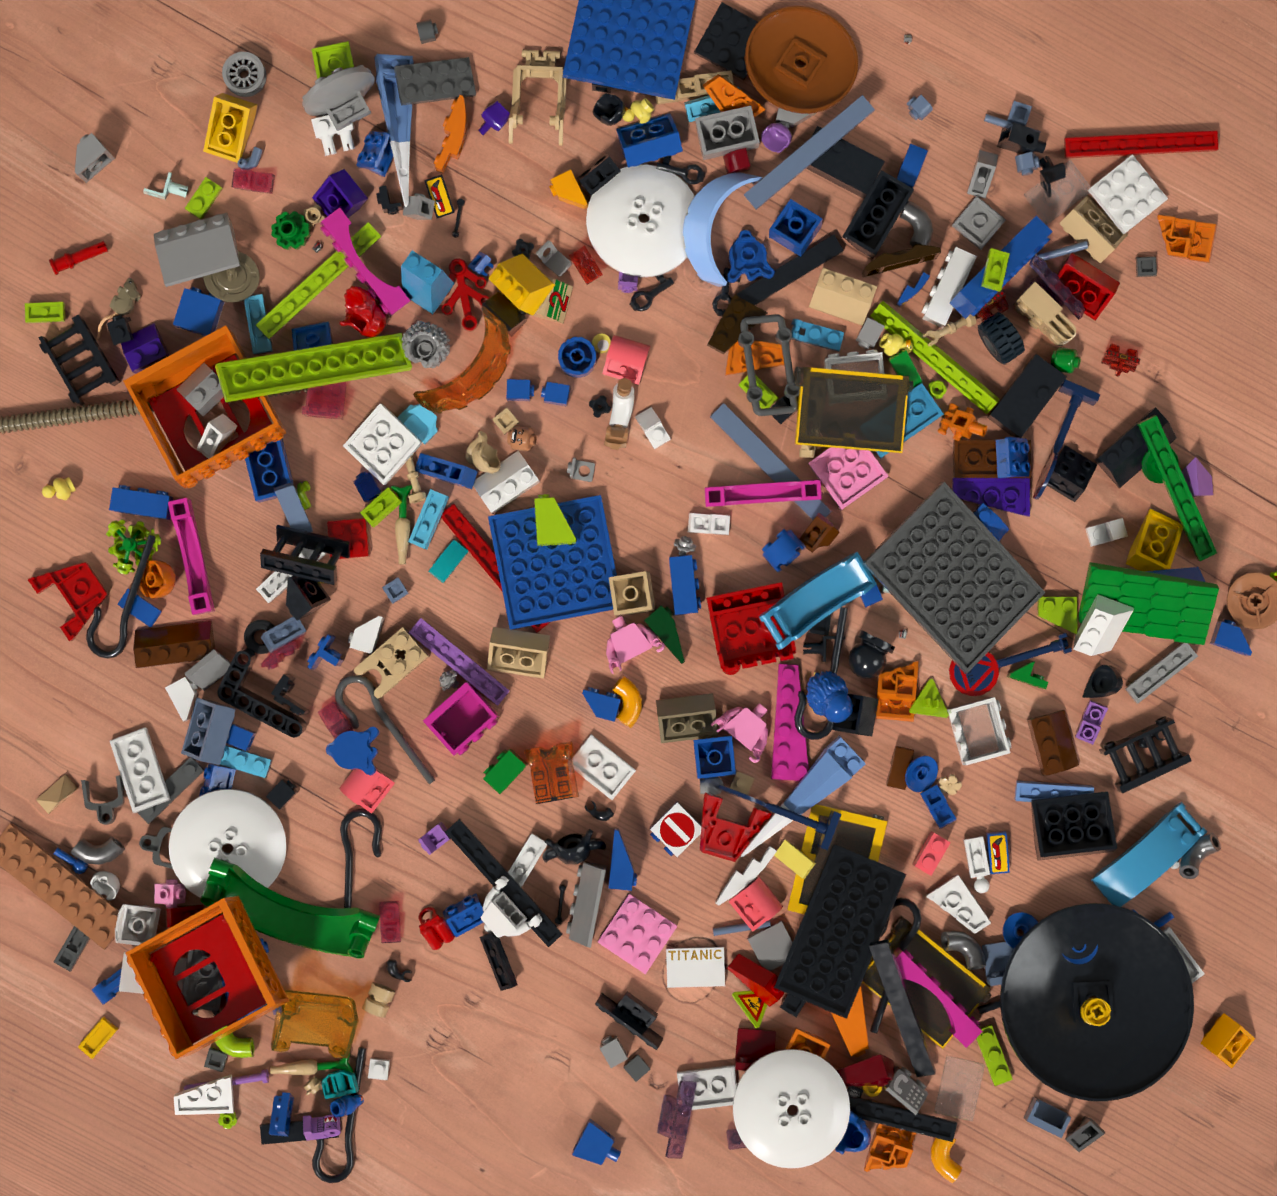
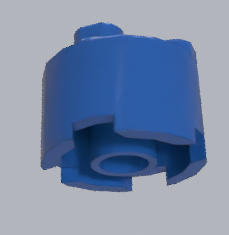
M583 337L568 339L561 345L558 351L561 369L571 377H585L593 371L596 365L597 356L594 346ZM576 353H579L582 359L575 361L573 355L576 356Z
M783 529L776 536L778 539L774 543L769 542L762 548L764 552L762 556L777 572L782 570L780 568L782 565L787 567L800 555L798 552L800 549H806V546L792 530L787 531Z

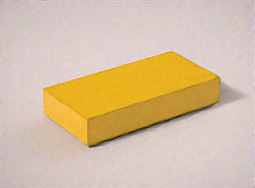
M103 1017L80 1043L78 1048L88 1057L94 1059L117 1032L118 1028L107 1018Z

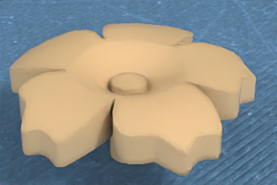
M950 774L949 778L945 776L939 779V789L942 793L947 792L948 795H954L962 787V782L958 781L955 775Z

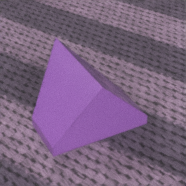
M1195 457L1181 472L1192 497L1212 496V476Z

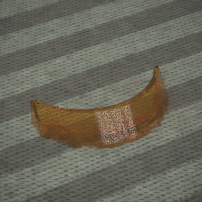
M485 306L481 308L485 320L484 340L479 353L471 365L457 378L443 386L414 392L413 395L418 403L433 413H442V411L456 408L458 410L466 408L468 403L475 399L480 400L489 393L495 383L502 377L507 367L508 354L511 351L508 329Z

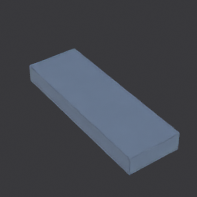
M293 482L274 488L290 528L313 532Z

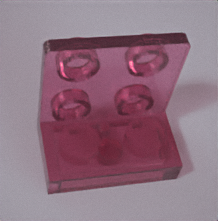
M346 382L307 388L306 406L302 407V414L305 417L343 420Z

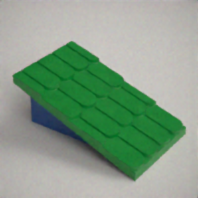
M1089 562L1078 620L1079 623L1083 622L1098 594L1134 608L1122 632L1173 639L1174 642L1205 645L1219 587L1217 584L1205 582L1199 567L1139 571Z

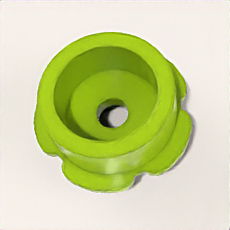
M940 380L932 381L928 385V392L935 399L942 398L943 394L947 391L946 386Z
M235 1112L220 1114L218 1118L219 1125L225 1129L235 1126L237 1123Z

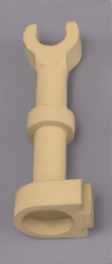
M960 314L962 319L954 323L949 322L946 324V327L938 331H927L923 337L930 336L932 342L927 345L933 346L939 338L947 334H953L957 329L965 325L967 327L975 325V316L973 317L970 314L965 319Z
M412 455L406 461V466L409 473L407 477L411 481L414 492L408 495L411 504L426 500L427 496L425 492L421 491L418 481L419 474L415 470Z

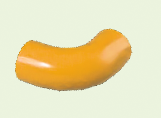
M623 675L612 689L623 700V708L616 718L627 727L632 728L642 711V698L639 689L631 680Z
M934 1138L931 1146V1161L934 1168L943 1178L954 1183L962 1171V1166L954 1162L950 1157V1150L956 1139L954 1138L953 1142Z

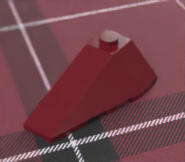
M879 1054L836 1071L842 1078L845 1086L882 1087L887 1085L888 1081L894 1079V1062L892 1059Z

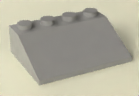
M228 213L218 214L210 218L154 233L155 248L166 287L240 266L235 232Z
M584 861L583 866L579 865L577 876L581 878L579 885L575 884L573 895L577 896L576 904H571L570 915H573L572 923L568 922L566 933L570 934V940L591 948L606 865Z

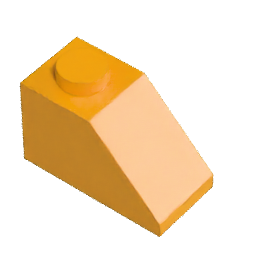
M572 170L550 179L552 185L549 188L553 196L557 195L558 199L565 203L583 209L588 208V204Z

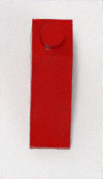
M738 953L728 965L727 969L769 1007L778 1002L784 995V992L774 988L778 979L774 973Z

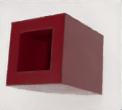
M746 148L732 151L723 156L727 174L750 170Z

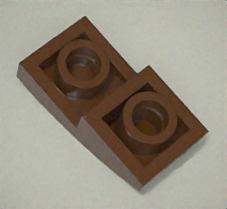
M895 746L890 762L891 768L886 781L888 787L906 790L905 774L908 766L913 761V749Z

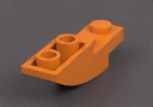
M459 95L458 100L454 99L451 105L450 117L446 116L443 123L445 134H448L449 137L446 136L442 143L443 150L441 154H437L434 160L436 171L444 174L451 157L459 159L465 142L467 111L462 95Z

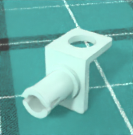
M169 172L163 193L144 188L143 192L146 195L164 200L169 193L186 198L189 186L172 182V172Z

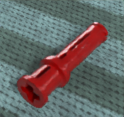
M103 240L71 254L66 252L64 256L54 260L51 258L49 262L55 275H58L60 271L68 268L73 269L75 264L109 251Z

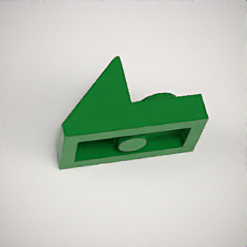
M1031 661L1007 674L1008 678L1041 689H1046L1048 682L1044 681L1043 676L1034 673L1033 676H1030L1035 661Z

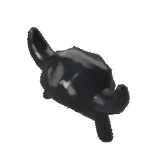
M588 829L585 835L578 833L569 834L559 838L556 842L547 838L545 843L550 848L544 851L542 858L545 863L551 859L558 858L565 864L577 865L589 857L591 850H606V844L601 839L591 838L593 831Z

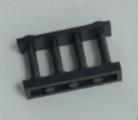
M76 315L72 318L74 324L70 329L49 341L43 336L38 338L41 341L39 344L44 354L48 353L69 389L68 396L71 401L82 406L85 404L81 398L83 395L104 383L116 386L121 382L83 317ZM76 333L82 335L84 339L82 344L59 357L56 356L52 349L54 346ZM85 350L92 352V360L70 373H66L62 366L63 363ZM95 366H100L103 371L101 376L76 390L71 380Z
M277 525V544L272 551L262 549L260 553L261 568L335 585L337 581V566L335 565L340 557L350 558V542ZM285 544L296 546L291 555L280 553ZM303 548L314 550L309 559L299 557ZM322 552L332 554L327 564L317 561Z
M1166 716L1155 720V724L1116 742H1107L1103 745V748L1099 749L1101 754L1110 755L1119 775V782L1115 784L1118 792L1123 794L1192 761L1189 754L1179 751L1168 727L1175 723L1173 719L1166 718ZM1159 730L1162 731L1172 753L1171 758L1167 760L1161 758L1151 736L1152 733ZM1144 738L1154 760V766L1148 769L1144 767L1133 743ZM1127 746L1137 769V774L1131 777L1126 774L1116 750Z

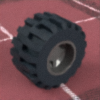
M1000 312L995 313L978 325V333L990 354L1001 364L1006 365L1025 351L1020 334L1010 320Z

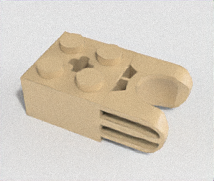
M1036 282L1013 304L1015 311L1019 315H1025L1029 319L1028 323L1034 329L1038 328L1055 345L1063 346L1075 337L1076 327L1060 312L1063 308Z
M402 627L354 669L356 675H363L371 669L380 672L382 681L374 691V696L379 699L430 656L406 628ZM399 650H405L406 654L404 655L406 657L404 659L397 657Z

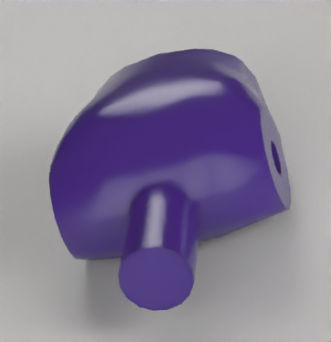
M496 101L481 114L485 123L478 131L483 136L490 128L499 132L507 123L510 113Z

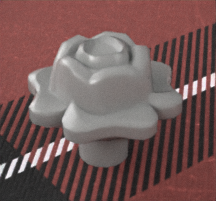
M686 536L675 539L673 544L678 548L680 556H686L687 552H694L696 549L692 539Z
M455 670L443 672L442 676H440V687H442L443 691L450 689V687H458L459 682L456 681L457 673H455Z

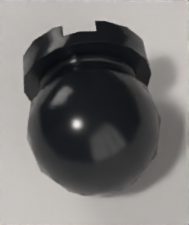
M861 630L858 635L861 638V642L851 649L848 661L854 674L860 678L869 679L880 675L885 669L887 662L886 654L888 652L892 654L895 646Z

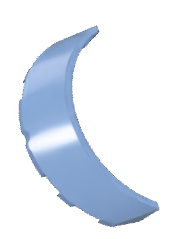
M741 172L726 174L707 183L691 201L683 224L685 252L701 280L718 287L726 286L727 281L719 272L711 249V229L714 217L720 205L733 191L745 184L757 183L763 177Z

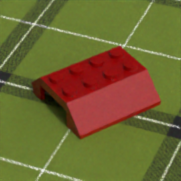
M782 582L706 598L720 668H725V672L739 670L738 665H742L743 669L758 666L757 661H761V665L777 662L776 657H779L780 661L794 659L793 654L796 653L794 640L778 650L775 645V639L764 621L761 622L759 615L785 597ZM771 616L770 618L776 626L777 630L779 631L780 635L782 636V638H785V635L783 634L773 616Z

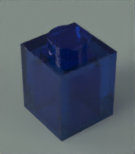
M370 472L360 473L356 476V480L353 481L363 501L366 503L382 493Z

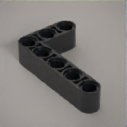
M244 648L237 652L218 688L217 695L219 699L290 737L300 736L307 727L303 718L242 687L256 656L250 648ZM242 654L248 656V662H244L241 659ZM234 670L239 672L240 679H236L233 676ZM225 687L231 689V696L225 693ZM242 696H245V697L248 698V700H249V704H248V705H246V704H244V703L242 702V699H241ZM259 705H262V706L265 707V709H266V713H265V714H263V713H261V712L259 711V709H258ZM275 715H281L283 718V722H278L275 718ZM292 724H298L300 731H295L292 728Z

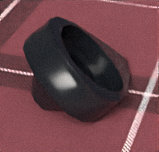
M1099 666L1090 677L1082 698L1107 697L1116 694L1123 686L1121 674L1113 666Z

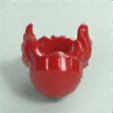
M351 286L350 289H346L344 294L346 316L343 321L339 322L340 325L352 326L361 335L368 338L379 335L386 326V315L380 307L375 305V299L372 298L368 291L361 287Z

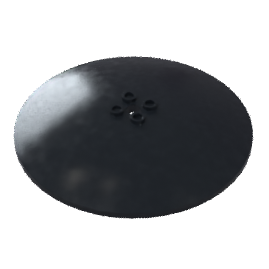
M1089 903L1063 908L1048 915L1031 927L1021 938L1011 953L1004 970L1000 991V1009L1009 1043L1016 1056L1033 1076L1043 1084L1066 1096L1087 1101H1113L1144 1091L1159 1081L1173 1067L1184 1050L1190 1035L1194 1014V995L1189 971L1184 959L1174 943L1158 926L1129 909L1109 904ZM1084 944H1086V949L1083 952L1078 953L1072 949L1074 947L1078 951L1082 950ZM1098 945L1093 959L1084 964H1073L1062 955L1064 954L1070 959H1083L1092 954ZM1094 995L1110 1005L1111 1017L1105 1025H1089L1082 1019L1080 1013L1081 1006L1090 996Z

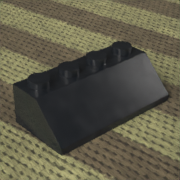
M881 170L842 237L858 251L874 259L914 189Z
M1156 407L1144 415L1094 459L1118 488H1121L1142 469V459L1149 450L1137 423L1157 415L1169 444L1177 439L1169 421Z

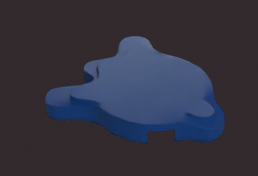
M741 231L736 242L730 247L729 262L731 269L727 274V281L735 283L742 274H745L749 281L755 280L758 276L771 279L775 271L767 262L765 246L757 241L750 231Z
M370 727L364 732H343L332 743L327 745L326 753L342 768L350 770L360 769L367 775H374L376 767L373 764V759L378 754V749L371 747V742L379 735V730L376 727Z

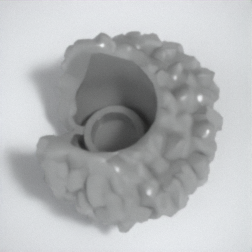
M417 321L416 324L411 325L403 334L402 348L405 350V357L414 363L421 362L424 368L439 367L441 362L445 361L450 353V344L448 343L450 338L446 335V331H443V328L438 327V325Z

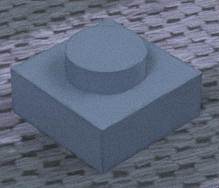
M1013 101L1007 121L1026 126L1032 106Z
M399 577L382 587L392 604L409 594Z

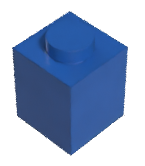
M507 379V401H530V396H534V385H531L530 380Z
M547 382L546 386L542 387L541 392L544 403L567 406L570 385Z
M232 724L226 743L244 751H249L256 732L237 724Z

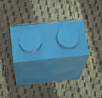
M413 250L401 265L403 292L411 301L433 315L455 283L442 269Z

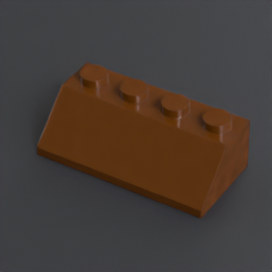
M212 620L135 630L133 650L136 668L200 661L215 649Z

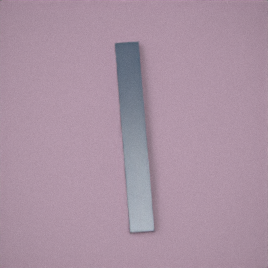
M863 95L860 96L744 194L745 198L757 210L872 114L875 109Z
M724 403L710 416L775 483L801 481ZM821 500L794 501L812 520L818 513L826 518L832 512Z

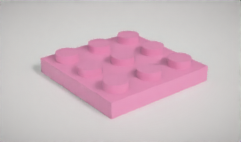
M856 430L851 432L855 434L854 440H862ZM830 447L808 463L841 510L889 477L869 450Z
M629 893L597 942L646 974L677 928V925Z

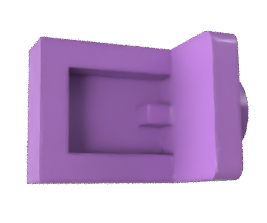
M619 272L618 290H622L623 293L637 291L638 276H630Z
M442 822L418 839L421 847L429 855L451 839L445 833L448 829Z

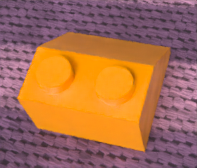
M1223 1013L1215 1021L1212 1029L1204 1035L1200 1044L1232 1069L1255 1038L1240 1024Z

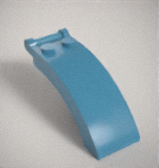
M855 552L795 588L771 608L759 615L761 622L764 621L776 641L775 645L780 650L793 640L800 638L814 625L840 607L866 594L877 583L863 564L859 553ZM771 616H773L776 620L777 624L779 625L780 629L785 635V638H782V636L780 635L779 631L777 630L776 626L770 618Z
M1183 802L1178 803L1169 813H1166L1136 843L1110 864L1102 868L1091 879L1112 905L1121 907L1137 896L1172 867L1207 833V830L1201 827L1185 809L1186 806ZM1178 813L1192 827V829L1195 831L1194 834H1192L1189 831V829L1183 824V822L1176 816Z

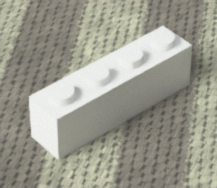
M958 247L948 252L945 259L948 262L946 268H941L937 276L940 281L937 286H933L929 294L932 296L930 303L926 302L921 313L924 314L923 320L941 328L945 327L954 308L950 302L962 290L977 256Z

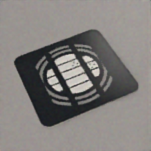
M849 1086L847 1092L848 1095L861 1098L863 1090L855 1086Z

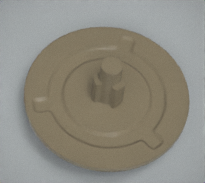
M238 252L240 266L203 276L206 288L214 297L226 302H239L249 298L256 291L260 278L259 270L255 262L244 253Z

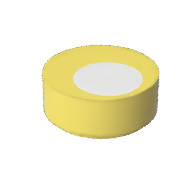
M597 334L592 340L595 351L606 353L609 350L610 338L606 334Z

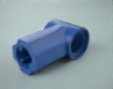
M122 968L92 989L102 1005L115 997L116 993L119 992Z

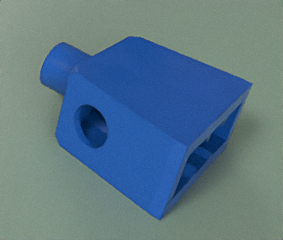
M589 1119L573 1149L572 1155L602 1165L606 1157L616 1162L621 1151L612 1147L615 1138L592 1119Z

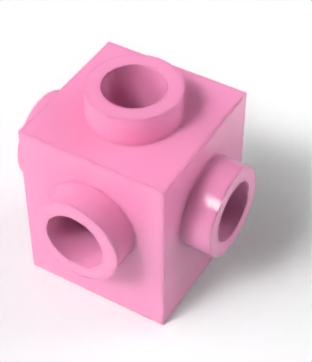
M169 879L166 880V883L155 884L154 903L166 904L165 907L174 908L177 907V904L185 903V886L182 883H178V880Z

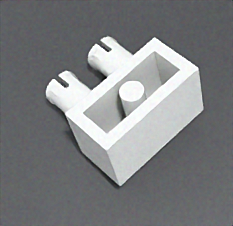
M329 115L311 119L315 136L322 141L325 156L330 155L329 148L331 154L337 153L332 138L336 133L340 135L343 151L349 150L347 144H349L350 150L355 149L351 135L354 129L353 122L351 125L337 131Z

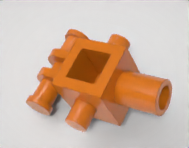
M950 403L948 411L944 412L945 419H941V426L937 430L938 433L946 435L949 427L954 434L953 439L960 441L961 437L970 439L972 434L984 437L987 432V426L978 423L973 415L974 410L967 407L964 412L958 410L959 407Z

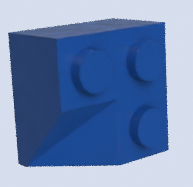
M790 199L769 229V238L801 257L821 229L823 218Z
M732 736L693 740L697 779L736 775Z

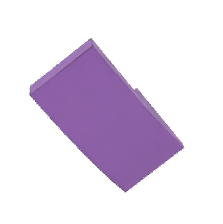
M1089 700L1075 738L1093 745L1101 729L1100 725L1108 707Z

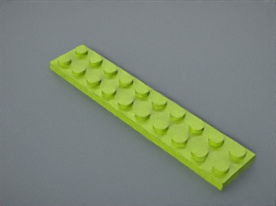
M402 333L217 363L215 368L225 402L410 371L412 365L410 360L405 357V350L402 348Z

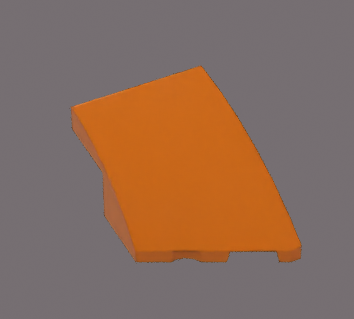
M1157 216L1169 256L1210 263L1217 228L1216 224L1179 219L1172 216Z
M919 661L879 675L876 719L914 722V714L910 713L909 709L916 700Z
M877 1123L864 1171L870 1172L872 1169L881 1168L888 1170L894 1167L906 1168L913 1153L912 1143L916 1133Z

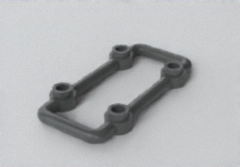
M779 314L744 318L740 323L741 334L739 335L738 343L744 348L749 389L746 393L747 400L752 403L753 411L758 416L794 413L798 408L797 397L800 386L794 381L789 349L792 333L790 329L786 328L785 319ZM778 322L779 330L776 333V340L782 346L787 379L784 394L790 399V406L761 409L759 401L763 393L756 383L751 350L754 335L749 332L748 325Z

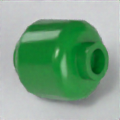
M1059 347L1057 351H1053L1051 357V365L1064 373H1073L1075 368H1079L1081 357L1078 356L1077 351L1071 348Z

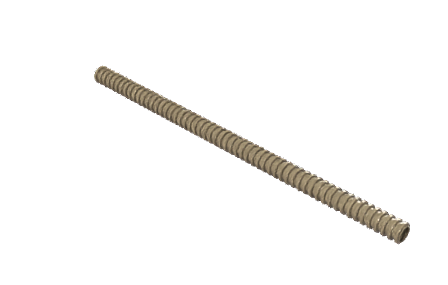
M308 388L271 394L267 396L272 397V395H274L276 397L278 396V394L283 396L284 393L289 395L291 392L292 394H295L296 392L301 393L302 391L307 392ZM126 399L124 402L119 400L118 403L112 401L111 404L106 402V404L100 403V405L94 404V406L89 404L88 407L83 405L82 407L77 406L76 408L71 407L64 410L60 408L58 411L53 409L52 412L47 410V412L41 411V413L35 412V414L31 412L29 415L24 413L23 416L21 414L17 416L11 415V417L5 416V418L1 416L0 432L5 434L6 431L11 433L12 431L17 432L18 430L23 431L30 428L34 430L36 427L41 429L42 426L47 428V426L53 427V425L59 426V424L63 426L65 423L70 425L71 422L76 424L77 422L82 423L89 420L93 422L95 419L100 421L101 418L106 420V418L112 419V417L118 418V416L122 418L124 415L129 417L130 414L133 416L137 413L138 415L141 414L133 399H130V401ZM147 402L148 405H149V407L151 408L152 412L154 413V411H153V409H152L150 403Z

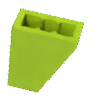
M549 494L538 495V498L534 499L537 546L576 544V538L555 498H550Z

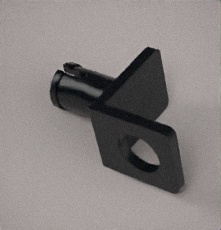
M1045 156V159L1044 157L1040 159V165L1043 169L1040 170V184L1048 198L1052 197L1050 183L1066 177L1065 164L1053 165L1050 157Z
M822 636L820 643L803 642V647L811 648L803 649V655L820 654L822 662H826V639H835L836 636Z

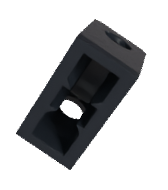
M1013 122L1002 128L997 147L1019 154L1034 151L1043 153L1046 142L1038 140L1039 132Z

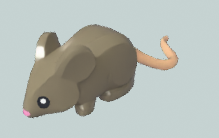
M131 278L127 279L124 288L119 286L117 290L118 295L113 297L109 305L115 314L102 319L98 326L96 341L100 337L101 327L106 320L131 313L135 301L140 300L141 295Z

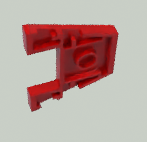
M87 562L28 579L37 594L55 584L76 616L60 626L69 641L75 639L94 614V608L99 607L108 595V592Z
M705 792L700 851L736 862L750 844L749 840L752 836L759 832V827L766 819L768 820L771 817V813L754 807L747 825L716 817L723 799Z

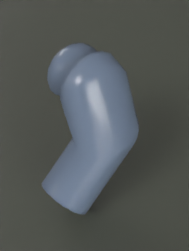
M254 147L251 157L238 160V167L244 171L257 167L263 150Z

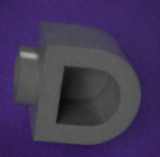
M430 19L416 23L421 44L436 41L435 34H438L436 22L432 23Z

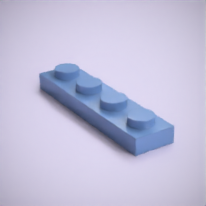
M1016 780L1014 799L1015 801L1031 802V800L1090 794L1094 793V786Z

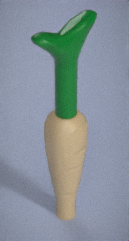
M412 484L403 488L397 486L390 487L402 501L399 505V518L395 522L400 565L406 564L409 544L410 521L407 519V496L412 489Z
M349 1051L339 1061L317 1063L314 1059H307L279 1066H270L271 1074L313 1075L318 1070L344 1069L354 1073L348 1063Z

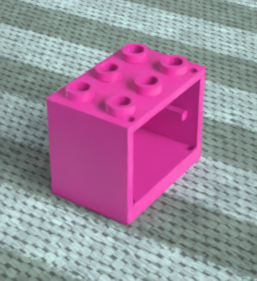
M466 682L426 717L423 722L454 756L465 753L470 748L468 744L471 741L475 743L484 735L482 733L483 730L486 728L491 729L498 723L497 718L499 715L469 682Z

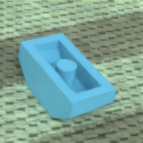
M424 403L418 405L410 404L397 417L424 445L438 432L436 427L437 416Z

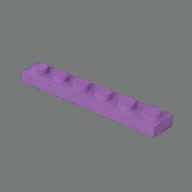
M422 618L409 631L414 638L497 706L510 692V690Z

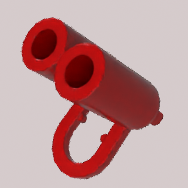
M427 907L419 913L420 933L432 950L440 949L443 942L449 943L453 941L455 935L443 917L437 915L434 908ZM432 912L433 918H428L425 922V919H423L424 914Z

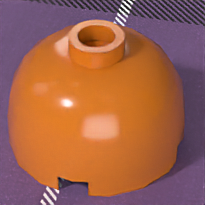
M148 561L139 586L143 595L150 598H162L171 593L176 581L174 570L164 561Z

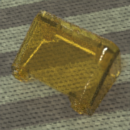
M284 990L289 1002L278 1007L276 1010L271 1050L277 1052L288 1051L291 1043L326 1046L333 1057L348 1058L359 1022L355 1001L346 996Z

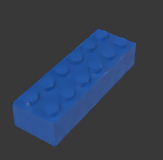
M1037 215L1001 250L1010 253L1002 288L1050 240L1048 236L1053 231ZM985 267L950 302L965 319L970 314L974 317L999 292L981 287Z

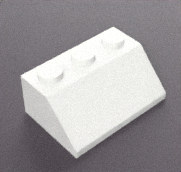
M517 451L500 463L499 471L493 474L484 473L474 481L473 487L490 512L494 514L537 485L540 481L520 452Z
M1097 594L1075 635L1073 650L1090 656L1111 651L1134 608Z

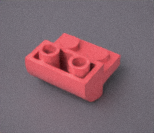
M614 335L609 346L602 374L617 379L627 378L632 383L639 385L650 345Z
M376 768L375 774L371 776L360 769H354L339 789L351 801L372 814L395 782L380 772L378 768Z
M760 876L729 900V903L752 932L766 921H769L783 908L781 902Z

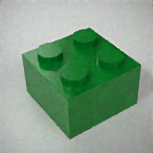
M505 749L496 758L499 762L496 765L491 764L483 772L486 775L483 779L499 794L503 793L528 765L512 749L509 751Z

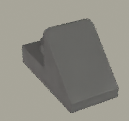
M1084 1116L1080 1125L1068 1133L1065 1140L1080 1152L1103 1136L1105 1131L1091 1118Z

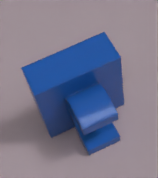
M479 252L468 267L478 274L487 276L488 274L485 273L484 268L489 266L493 269L494 265L490 263V257Z

